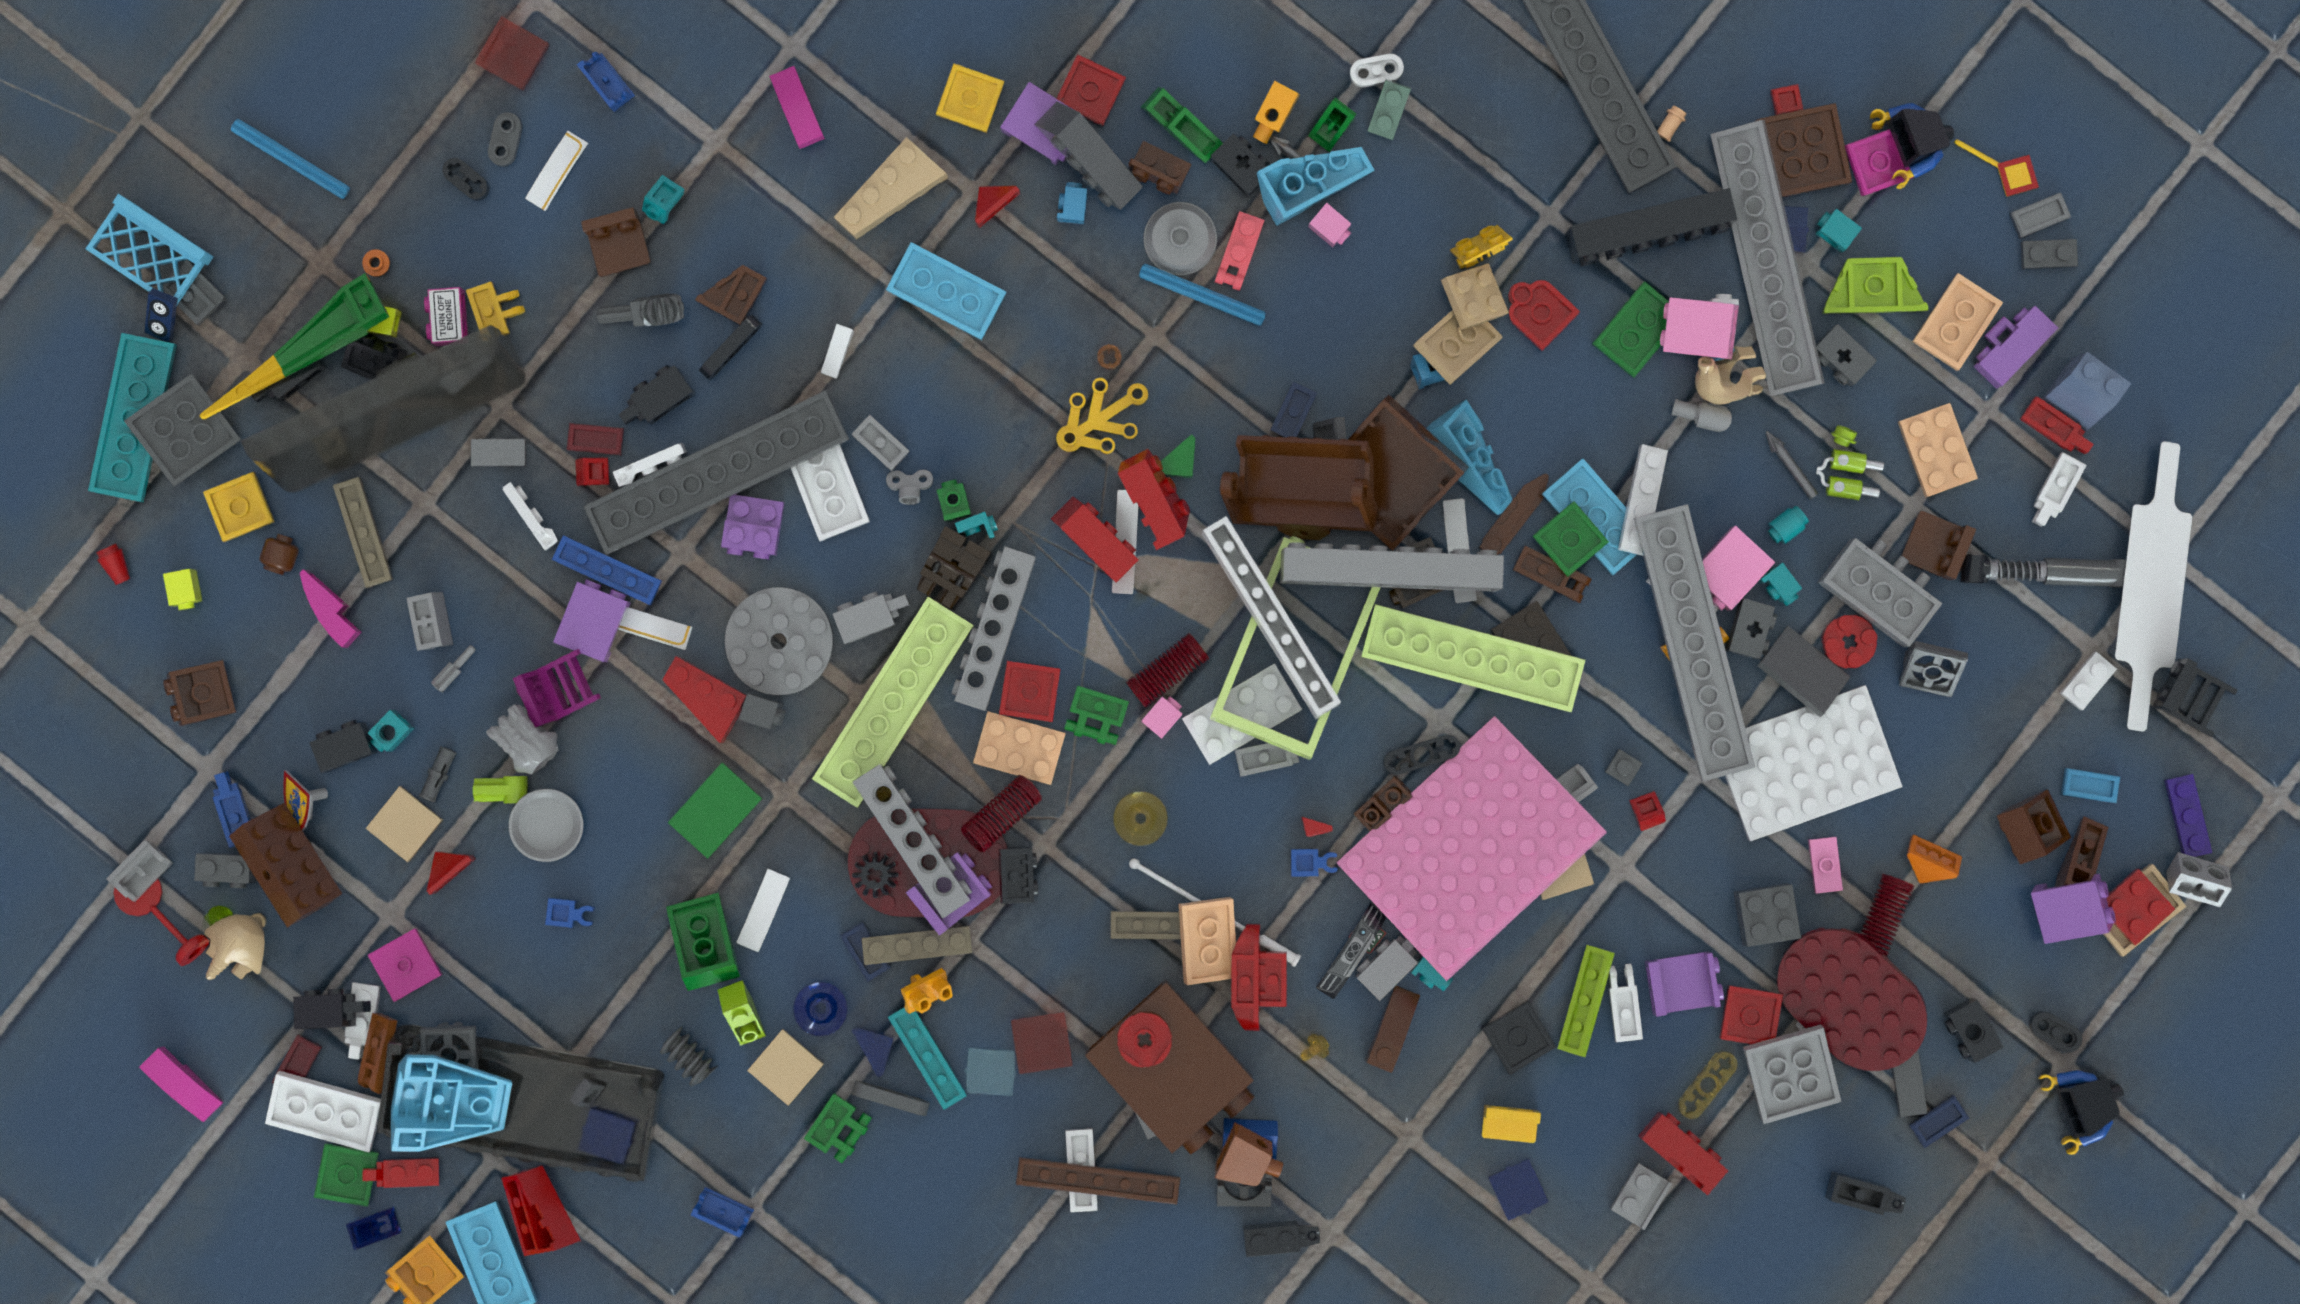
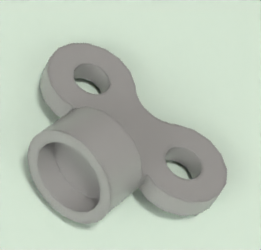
M895 470L887 475L886 483L891 490H899L900 503L914 505L920 502V489L926 490L932 486L933 476L927 470H919L913 475H905L903 472ZM921 477L927 478L926 482H920L919 479ZM894 478L900 479L898 483L892 482Z

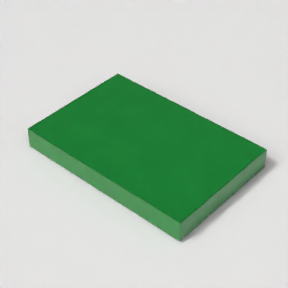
M1644 281L1592 345L1634 378L1661 346V332L1666 330L1667 319H1664L1663 316L1664 306L1669 301Z
M722 762L668 823L709 859L763 798Z

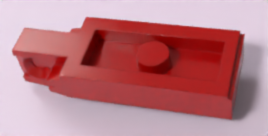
M2037 396L2033 398L2020 417L2021 421L2070 452L2075 448L2085 455L2094 445L2083 437L2085 431L2081 429V425Z
M439 1157L383 1159V1161L377 1162V1168H363L362 1180L377 1181V1187L384 1188L439 1186Z

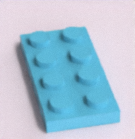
M912 242L886 288V291L980 340L984 338L1007 294L1006 291Z
M1583 458L1541 494L1558 514L1573 501L1576 502L1609 541L1594 555L1611 575L1618 572L1637 555L1618 550L1626 507Z
M498 1200L446 1221L478 1304H533L538 1301Z

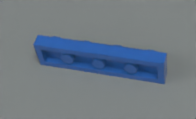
M564 535L552 558L555 562L648 605L652 604L662 583L661 580Z

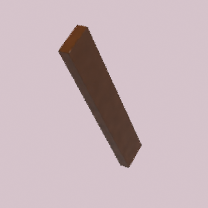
M1019 1157L1015 1184L1177 1205L1181 1178L1178 1176Z

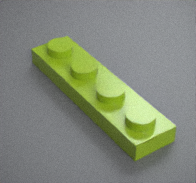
M1586 945L1557 1049L1586 1057L1614 958V952Z

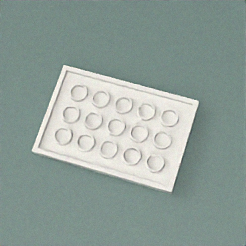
M1866 685L1838 694L1821 717L1805 706L1746 727L1755 768L1725 776L1748 841L1762 838L1902 787Z

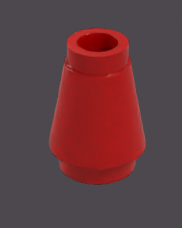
M117 543L96 552L99 557L97 561L112 581H114L115 585L131 579L122 548L119 549Z

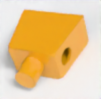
M1274 81L1254 119L1260 123L1253 137L1267 144L1274 130L1280 133L1300 94ZM1271 109L1278 111L1275 121H1270L1267 117Z

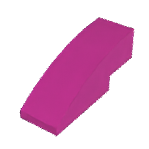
M792 66L769 76L799 148L802 149L825 139L795 67Z
M303 569L300 572L303 589L317 619L342 648H348L362 633L342 615L349 606L311 571Z
M164 1046L159 1047L139 1066L162 1090L202 1122H205L224 1103L186 1064L182 1065Z

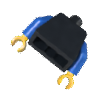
M1914 103L1889 108V112L1875 109L1870 114V119H1881V121L1872 123V129L1874 130L1883 128L1885 121H1887L1904 168H1910L1908 171L1897 170L1891 180L1897 176L1904 178V182L1897 185V189L1904 188L1913 176L1916 179L1934 169L1943 158V151L1950 146V141L1954 137L1952 126L1943 125L1936 111H1926V109Z
M2080 1070L2058 1073L2057 1077H2051L2048 1074H2042L2038 1077V1079H2050V1085L2040 1088L2041 1090L2049 1091L2054 1085H2059L2056 1088V1092L2074 1136H2065L2061 1140L2062 1145L2074 1142V1146L2066 1150L2067 1154H2076L2080 1145L2085 1147L2106 1137L2113 1124V1119L2120 1113L2116 1100L2124 1096V1091L2118 1083L2110 1085L2106 1078L2097 1079L2093 1073Z

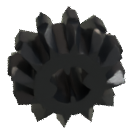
M873 852V862L865 854L862 858L866 865L860 862L855 863V867L862 870V872L852 873V877H861L862 881L857 882L855 887L860 888L862 885H865L866 888L862 893L864 896L869 893L870 889H873V898H878L879 888L886 896L889 894L885 886L886 884L892 888L896 887L897 884L889 880V878L899 877V873L890 872L889 869L894 868L896 863L891 862L889 865H886L885 863L889 857L887 854L882 857L881 861H878V852ZM871 868H874L875 871H882L883 875L879 876V878H882L880 882L876 879L870 880Z

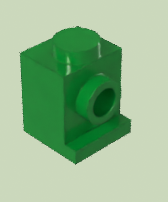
M956 479L941 483L942 488L937 489V494L944 521L949 522L971 516L964 484H957ZM955 494L958 496L956 504L948 502L950 495Z

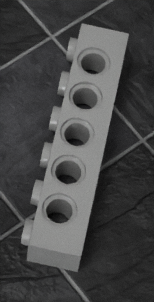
M1004 547L1003 552H997L993 566L998 568L995 577L990 576L986 585L985 592H988L989 596L986 603L981 602L977 618L981 620L978 629L973 628L968 643L973 645L970 654L965 653L960 669H963L964 672L962 679H956L952 690V695L956 696L954 701L987 711L1036 556L1008 547ZM1008 569H1012L1017 573L1016 582L1010 585L1005 584L1002 580V574ZM999 595H1005L1009 600V605L1004 610H997L994 607V599ZM989 621H997L1001 627L1000 632L995 636H989L985 630L986 624ZM982 646H988L992 651L991 659L986 662L980 661L977 657V651ZM973 672H980L983 675L984 681L980 687H972L969 683V676Z
M879 764L853 781V784L941 917L944 918L970 901L969 894L972 893V890L964 879L958 880L954 874L957 868L950 857L944 858L938 850L942 847L941 843L934 833L929 836L924 828L927 825L925 819L919 811L913 812L909 806L912 800L905 789L899 790L893 782L897 777L889 766L884 768L882 764ZM881 786L888 787L892 792V796L887 802H882L877 797V791ZM902 809L906 812L907 819L905 823L896 824L893 821L892 813L894 810ZM915 831L921 835L922 842L918 847H912L908 844L907 836L910 832ZM926 854L933 855L937 860V865L932 870H928L922 865V858ZM947 877L951 880L952 888L949 892H941L938 889L937 881L939 878Z

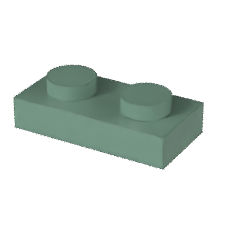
M1387 79L1385 80L1368 132L1393 140L1411 90L1410 87Z

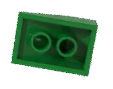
M719 893L666 907L682 980L688 991L740 977Z

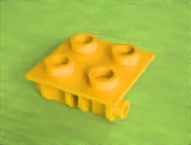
M1491 225L1483 228L1479 235L1471 239L1465 238L1456 243V247L1450 249V252L1458 258L1456 262L1460 269L1464 267L1468 269L1479 263L1477 258L1483 261L1482 255L1485 254L1489 258L1491 257L1490 252L1494 255L1504 250L1505 246L1509 244L1508 242L1513 240L1512 237L1498 225Z

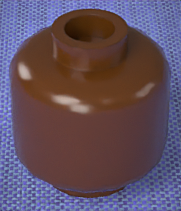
M277 534L276 538L270 537L265 540L259 557L260 562L264 564L263 569L280 575L292 571L299 553V548L292 544L293 538Z

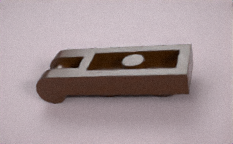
M1527 546L1523 547L1512 569L1577 603H1581L1584 597L1582 592L1585 586H1589L1592 580L1578 571H1574L1567 577L1551 558ZM1569 578L1576 581L1572 589L1565 587Z

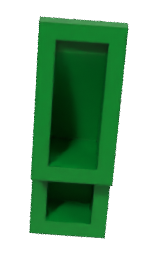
M1158 87L1141 106L1162 128L1204 163L1223 144L1186 107L1178 103L1164 88Z

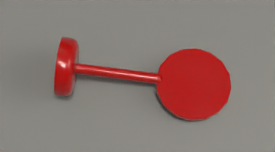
M159 879L136 902H133L128 897L126 898L114 888V899L120 910L132 916H142L152 912L178 939L182 946L177 951L175 959L180 966H185L194 961L209 945V939L203 934L193 936L187 940L157 908L162 896V885Z

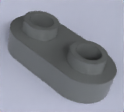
M510 112L502 113L495 119L488 147L490 160L500 167L509 166L515 161L522 133L521 120ZM506 121L512 123L509 130L503 129V124ZM504 147L506 149L505 154L498 156L497 150Z

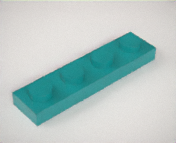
M903 1007L888 1016V1019L943 1110L966 1097L967 1093L918 1012L914 1011L909 1014Z

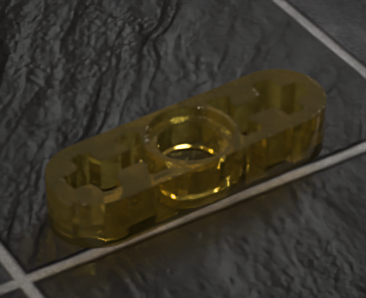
M1720 1051L1711 1058L1678 1101V1110L1683 1116L1695 1119L1704 1112L1736 1071L1738 1063L1733 1054L1727 1051ZM1729 1057L1728 1063L1731 1066L1728 1070L1723 1068L1719 1072V1075L1723 1076L1719 1080L1709 1070L1712 1068L1714 1071H1717L1720 1067L1718 1060ZM1711 1077L1715 1082L1714 1089L1708 1093L1703 1092L1700 1088L1702 1079ZM1696 1089L1706 1099L1703 1102L1699 1098L1695 1103L1697 1110L1695 1112L1690 1110L1686 1113L1687 1106L1684 1103L1687 1100L1692 1102L1696 1098V1095L1692 1093Z

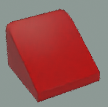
M608 458L576 459L577 486L609 485Z
M1655 791L1629 800L1641 831L1666 821L1664 810Z
M1301 816L1307 837L1332 832L1333 830L1331 825Z

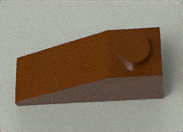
M2085 816L2081 819L2058 873L2055 887L2091 881L2094 874H2096L2109 827Z
M1396 985L1394 986L1365 1058L1366 1063L1390 1073L1393 1072L1420 998L1419 994Z

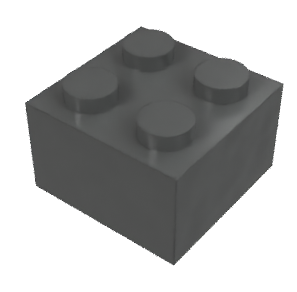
M1784 883L1734 892L1742 945L1750 947L1801 938L1792 884Z

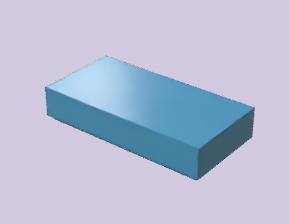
M2065 768L2061 795L2116 803L2120 777Z

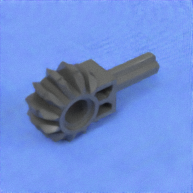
M675 293L636 298L630 302V305L597 309L596 317L600 324L633 321L634 327L645 325L657 326L671 324L683 319L685 309L681 296Z

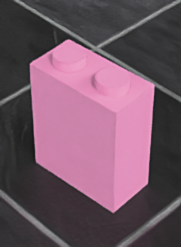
M1670 297L1669 303H1666L1664 306L1663 314L1664 319H1667L1666 330H1662L1660 345L1664 346L1663 352L1732 359L1739 305Z
M1737 526L1731 527L1702 558L1713 604L1721 611L1724 608L1727 611L1732 610L1775 563Z

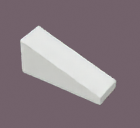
M836 324L821 370L822 374L837 379L854 334L853 329Z

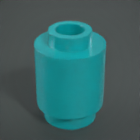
M1794 506L1792 509L1787 508L1768 523L1770 529L1767 532L1777 544L1780 541L1783 544H1787L1806 529L1805 525L1809 523V520L1798 506Z

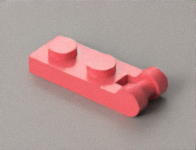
M1239 211L1215 283L1221 285L1226 283L1232 285V289L1241 290L1265 220ZM1229 266L1239 269L1237 276L1227 273Z

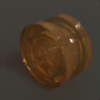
M1108 344L1100 348L1097 359L1101 367L1112 370L1119 366L1122 356L1116 346ZM1106 350H1108V353H1110V350L1115 351L1114 358L1116 362L1111 364V361H1109V364L1103 362L1105 357L1102 354Z

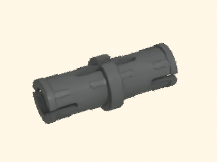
M440 746L432 768H428L427 773L429 775L419 794L420 797L432 802H436L444 780L447 781L449 777L447 775L448 770L457 752Z

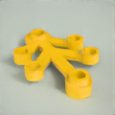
M1104 378L1095 379L1092 383L1094 392L1088 420L1078 426L1080 410L1085 406L1086 399L1081 393L1072 394L1069 399L1071 409L1068 423L1058 431L1056 436L1058 446L1066 452H1074L1082 446L1100 450L1103 454H1111L1115 450V443L1111 438L1098 440L1084 435L1092 430L1122 435L1128 440L1134 439L1138 434L1135 424L1126 423L1123 425L1107 420L1132 404L1135 406L1144 404L1148 399L1147 388L1140 383H1135L1128 388L1127 395L1101 411L1104 393L1108 390V383ZM1102 381L1105 384L1103 391L1095 389L1097 382ZM1135 389L1142 391L1143 395L1140 399H1135L1132 396V392ZM1080 396L1083 399V403L1080 406H1075L1072 403L1074 397ZM1128 426L1135 429L1134 435L1127 436L1124 433L1125 428ZM1072 433L1075 436L1074 442L1067 443L1065 441L1066 434ZM1103 442H1111L1112 449L1109 451L1103 450Z

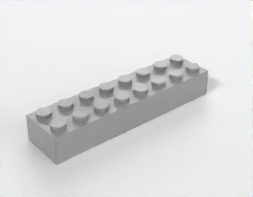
M1289 543L1281 551L1280 584L1497 592L1503 589L1504 556L1497 555L1496 550H1480L1475 555L1469 554V549H1453L1449 554L1442 553V548H1426L1423 552H1415V547H1399L1396 551H1388L1387 546H1371L1369 550H1360V545H1344L1342 549H1333V544H1317L1315 548H1306V543Z

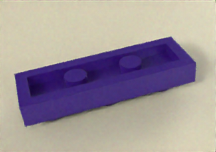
M2187 774L2164 780L2182 854L2197 857L2212 853L2194 775Z

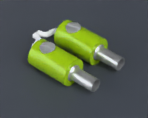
M1833 449L1831 457L1826 458L1822 466H1817L1816 474L1820 475L1821 483L1826 487L1827 496L1859 500L1861 495L1879 498L1880 489L1865 487L1862 480L1829 476L1826 483L1825 476L1821 470L1825 469L1830 461V469L1863 474L1865 469L1883 471L1884 462L1867 460V455L1864 453Z

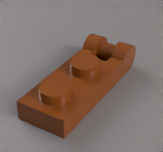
M372 1013L357 1081L360 1086L370 1088L371 1091L381 1094L387 1087V1081L384 1078L398 1020L382 1013Z

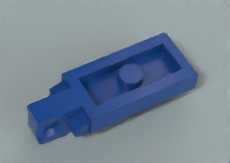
M227 771L214 775L218 789L213 790V800L228 846L233 848L235 845L229 835L242 824L250 821L251 818L241 788L239 789L238 783H232Z

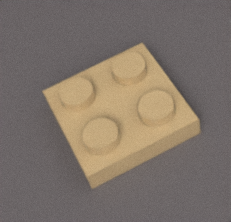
M1489 263L1447 276L1441 280L1461 330L1509 313Z

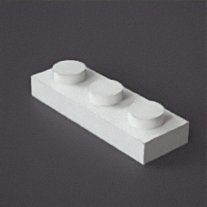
M1093 1128L1066 1130L1067 1163L1095 1166ZM1069 1192L1070 1212L1098 1211L1097 1195Z

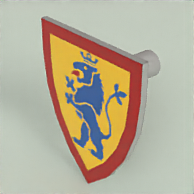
M284 770V803L302 831H304L308 821L312 819L313 801L327 798L328 792L326 788L308 791L287 770Z

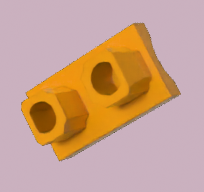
M942 968L923 978L918 974L911 976V984L901 989L905 1001L904 1008L909 1014L916 1010L922 1014L930 1009L933 1001L940 999L945 1002L953 996L946 971Z

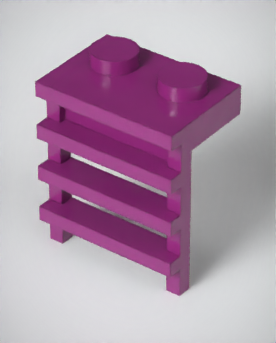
M579 649L537 670L513 678L516 691L527 710L528 718L536 728L555 722L601 699L599 693L592 694L576 658V656L581 654ZM564 662H567L570 668V671L583 697V701H581L579 698V695L574 687V684L570 678V675L566 669ZM552 668H555L556 673L569 699L571 707H569L566 702V699L561 691V688L552 671Z

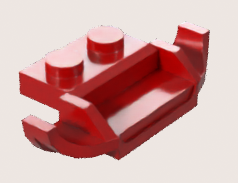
M1260 924L1246 925L1231 955V1008L1245 1031H1260V1006H1287V952L1260 951Z

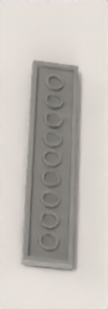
M1765 120L1711 134L1722 187L1723 189L1730 188L1738 219L1731 226L1770 396L1825 384Z
M1688 504L1636 517L1634 522L1701 781H1707L1755 768Z

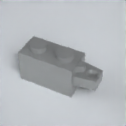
M873 592L863 596V602L853 606L851 601L838 606V612L833 613V617L844 644L847 645L895 626L894 618L899 616L897 610L910 605L907 595L905 594L893 599L891 593L878 596L877 592Z
M1400 935L1396 939L1393 938L1390 942L1386 939L1376 948L1375 951L1378 954L1371 961L1366 958L1356 968L1359 972L1356 978L1380 1001L1418 964L1413 958L1417 952L1413 949L1414 946L1408 939H1403Z

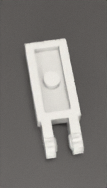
M1625 964L1624 966L1627 986L1618 987L1615 966H1611L1608 975L1615 1042L1643 1039L1637 985H1634L1631 964Z

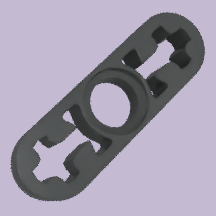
M855 1080L851 1092L854 1096L921 1116L927 1115L930 1102L924 1099Z

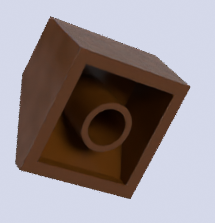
M2048 789L2010 806L1997 815L2000 828L2005 833L2011 845V850L2017 857L2020 865L2048 855L2071 838Z

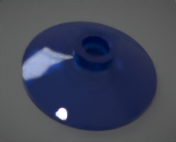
M815 982L804 987L796 996L793 1006L794 1017L799 1027L806 1033L814 1036H827L836 1032L845 1022L848 1011L847 1001L843 993L836 986L826 982ZM819 1003L826 1006L825 1013L817 1011L816 1007Z

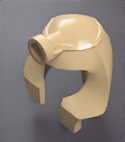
M1752 346L1734 347L1735 351L1733 352L1732 359L1714 361L1711 357H1701L1698 360L1699 369L1695 377V386L1703 400L1712 404L1723 405L1751 395H1758L1762 392V386L1752 385L1755 381L1766 378V373L1762 367L1744 370L1737 384L1730 381L1731 369L1738 360L1756 358Z
M255 913L252 916L235 914L215 922L205 930L204 935L210 939V947L206 954L213 958L206 973L207 980L216 978L232 962L237 963L231 972L241 980L251 971L257 975L261 972L265 946L263 927L267 922L263 914Z

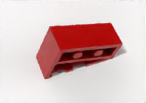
M1146 449L1121 462L1118 475L1132 503L1137 502L1144 513L1145 518L1141 519L1144 527L1150 525L1156 537V541L1153 544L1156 550L1185 536L1190 509L1184 499L1180 500L1177 495L1173 480L1165 476L1160 459L1156 455L1153 456L1149 449Z
M1072 496L1051 520L1117 583L1139 560L1133 554L1136 549L1126 539L1121 542L1115 536L1118 531L1107 520L1102 523L1096 517L1099 512L1089 502L1084 505Z
M675 656L662 680L719 743H724L742 711L747 694L685 659Z
M1658 1112L1638 1137L1708 1196L1729 1171L1719 1163L1722 1158L1710 1147L1705 1151L1698 1144L1701 1140L1690 1130L1685 1134L1679 1129L1678 1126L1681 1122L1669 1112L1665 1116Z
M543 1165L528 1168L501 1178L524 1256L555 1251L581 1241Z

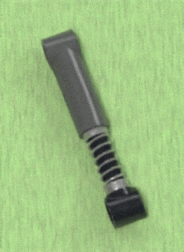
M1966 555L1961 566L1960 582L1987 583L1989 579L1996 580L1999 578L2001 581L2002 578H2006L2008 581L2009 578H2014L2015 581L2017 579L2022 581L2024 579H2029V581L2036 579L2037 582L2041 581L2044 585L2123 588L2126 560L2044 558L2043 561L2038 563L2035 560L2032 563L2028 560L2023 563L2021 560L2017 562L2014 560L2007 562L2005 559L2002 562L1998 559L1990 560L1986 555Z

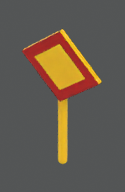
M1958 139L1954 141L1956 145L1998 168L2006 197L2039 188L2030 155L1999 163Z

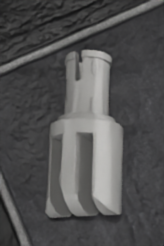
M1676 399L1671 414L1694 420L1695 424H1697L1696 427L1715 432L1725 431L1732 422V415L1727 407L1707 401L1697 405Z

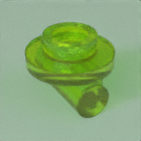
M214 906L208 911L204 919L211 926L223 918L232 916L233 913L227 907Z

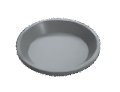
M1175 202L1161 207L1150 217L1145 227L1144 247L1149 259L1157 268L1173 275L1184 276L1201 270L1211 260L1216 249L1217 233L1213 221L1204 210L1190 203Z
M538 789L527 793L518 800L509 817V834L514 846L524 856L536 861L551 862L567 856L576 848L583 833V817L580 808L570 796L555 789Z

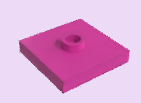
M1890 129L1845 145L1861 197L1904 182V178L1901 176L1891 180L1897 170L1908 171L1910 168H1904Z
M417 928L368 954L370 961L394 1002L443 975Z

